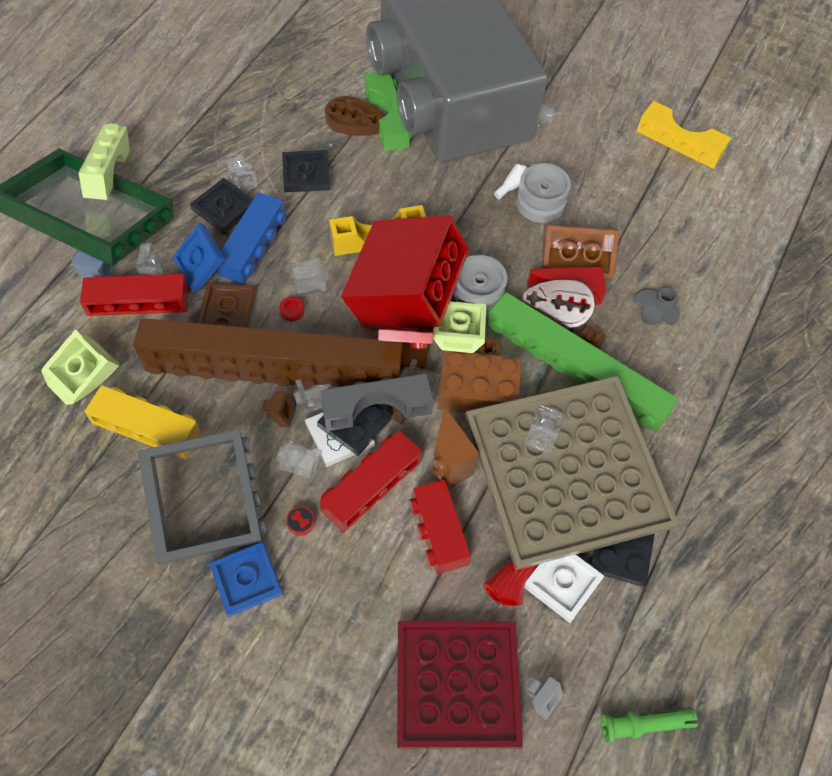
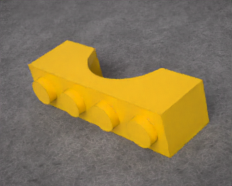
M653 100L641 116L636 132L714 169L724 155L731 137L712 128L704 132L685 130L674 121L672 109Z
M423 205L401 208L391 219L426 217ZM353 216L329 220L330 236L335 256L360 252L372 225L362 224Z

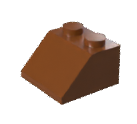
M447 410L442 415L435 446L432 475L436 482L445 480L449 490L474 475L479 452Z

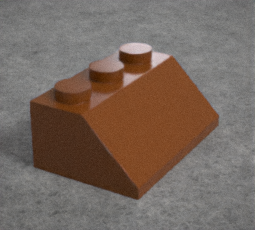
M544 223L542 269L602 267L604 278H613L619 230L610 227Z

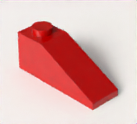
M602 267L530 269L527 280L528 288L552 280H576L584 283L591 289L595 299V306L602 304L606 293ZM558 295L557 298L562 300V295ZM570 297L567 302L575 305L590 306V304L586 303L587 299L584 298L579 303L574 302V297Z

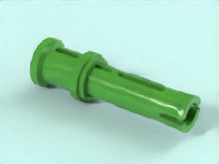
M692 707L638 714L633 710L626 711V714L614 716L603 713L601 714L600 721L602 734L607 743H611L617 738L630 737L632 740L639 739L645 733L696 728L698 724L696 721L692 722V720H697L696 712Z

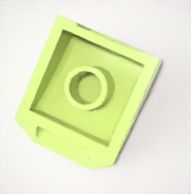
M450 301L441 327H434L433 339L438 346L446 351L474 353L485 342L486 304Z
M75 329L42 368V374L48 387L68 405L81 400L101 385L119 367V362L97 341Z

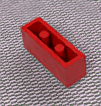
M441 480L413 488V495L409 499L412 514H417L420 524H417L421 541L426 540L428 550H425V555L429 567L434 566L437 575L469 566L471 555L446 481Z

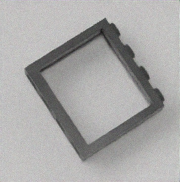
M240 429L137 451L156 564H170L263 541L262 535L267 534L264 518L258 519L256 509L261 507L258 490L253 491L251 480L256 479L253 463L248 464L246 453L251 452L248 437H242ZM234 443L251 533L171 551L155 459Z

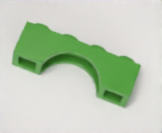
M376 72L364 74L365 92L369 104L381 107L388 112L385 117L379 120V137L383 150L390 151L408 148L410 138L413 136L408 134L400 118L397 104L396 79H392L391 74L383 76L378 75Z

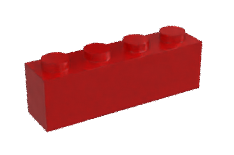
M176 273L166 275L145 274L138 276L84 277L80 304L87 316L187 312L188 286L184 274Z
M400 430L393 436H387L380 444L379 449L374 453L369 452L365 455L361 464L355 470L347 471L336 487H330L322 494L319 501L321 512L345 533L421 463L422 450Z

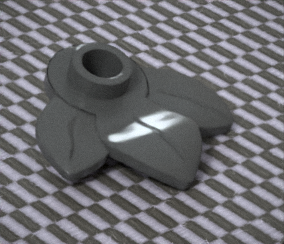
M664 287L657 292L646 289L639 292L633 298L636 304L643 307L641 319L645 324L655 325L663 320L672 326L679 319L680 312L676 306L678 297L676 291L672 288Z

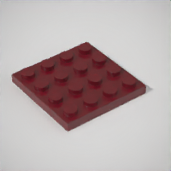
M398 621L397 749H522L516 621Z

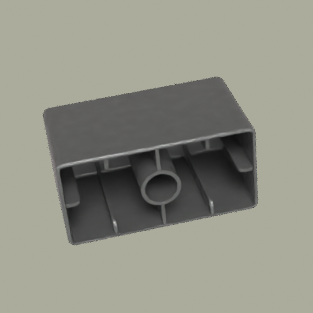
M381 0L380 20L369 22L366 29L368 54L371 64L378 75L392 74L393 78L396 79L398 85V111L408 134L412 136L424 134L439 162H447L533 140L548 77L500 0Z

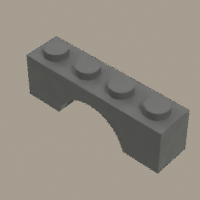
M409 374L402 378H383L376 382H357L351 386H331L325 390H320L326 431L353 427L357 415L364 408L374 404L391 405L397 408L405 418L430 415L433 410V398L427 374Z

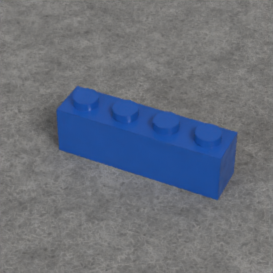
M260 192L257 193L221 250L225 260L217 268L218 276L244 285L248 277L254 274L257 262L264 257L266 247L269 242L275 239L277 229L286 220L287 212L285 211L283 200Z

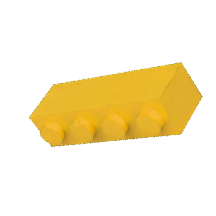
M101 385L84 411L92 424L152 447L196 439L201 434L197 421L188 414L179 415L164 405L155 406L140 396L131 397L116 387L110 389ZM190 452L176 454L175 456L186 459Z

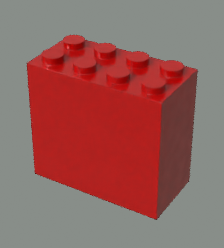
M451 215L374 221L340 297L363 328L441 327L469 252V247Z

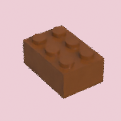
M444 350L437 409L466 413L467 411L518 400L521 359Z

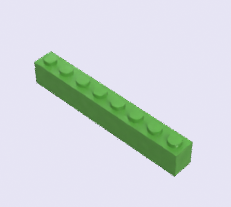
M507 292L489 312L487 325L494 332L504 335L513 344L523 347L535 358L545 361L557 372L564 373L573 379L578 385L618 376L635 419L645 428L657 432L679 400V398Z

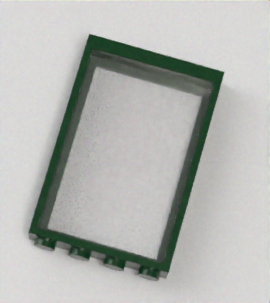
M60 148L0 184V213L110 266H114L134 249L141 246L143 242L170 223L174 217L172 199L113 173V188L107 200L83 198L79 171L85 160Z

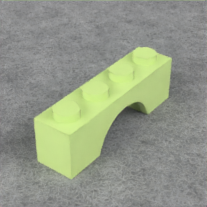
M113 123L103 125L79 171L83 198L108 199L113 188L115 161L125 162L130 151L127 126H118Z

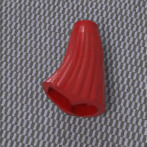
M511 559L483 584V588L499 605L521 606L523 605L526 581L538 565L515 570Z

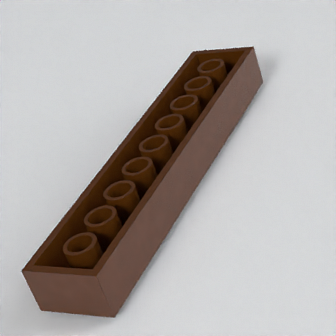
M140 318L133 343L144 370L151 374L169 373L179 377L190 375L199 376L203 379L222 378L232 382L244 380L255 384H262L264 382L276 383L279 386L298 385L308 389L315 387L329 388L331 386L344 387L351 386L357 382L370 383L380 381L383 378L396 379L401 376L402 342Z

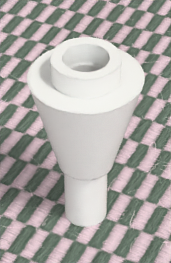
M515 164L503 185L494 192L495 197L501 199L509 191L518 188L521 175L527 167Z

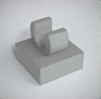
M549 677L543 685L535 678H532L526 686V689L530 691L528 695L533 698L532 702L536 713L547 720L564 696L560 683Z

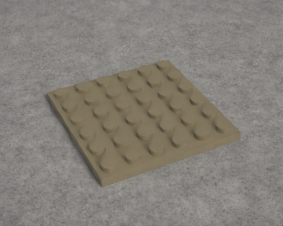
M618 376L466 412L465 417L475 448L479 452L478 457L515 570L673 529L679 525Z

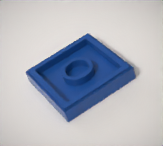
M198 223L172 256L181 274H184L190 290L197 293L225 260L207 226L202 223Z
M263 541L209 562L228 617L283 595Z

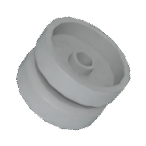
M547 163L534 164L525 169L520 178L516 201L519 212L526 219L538 223L552 222L561 217L571 189V180L568 174L560 167Z
M473 255L467 257L453 292L452 302L486 304V318L489 317L490 310L505 294L508 278L506 269L499 261L489 256Z

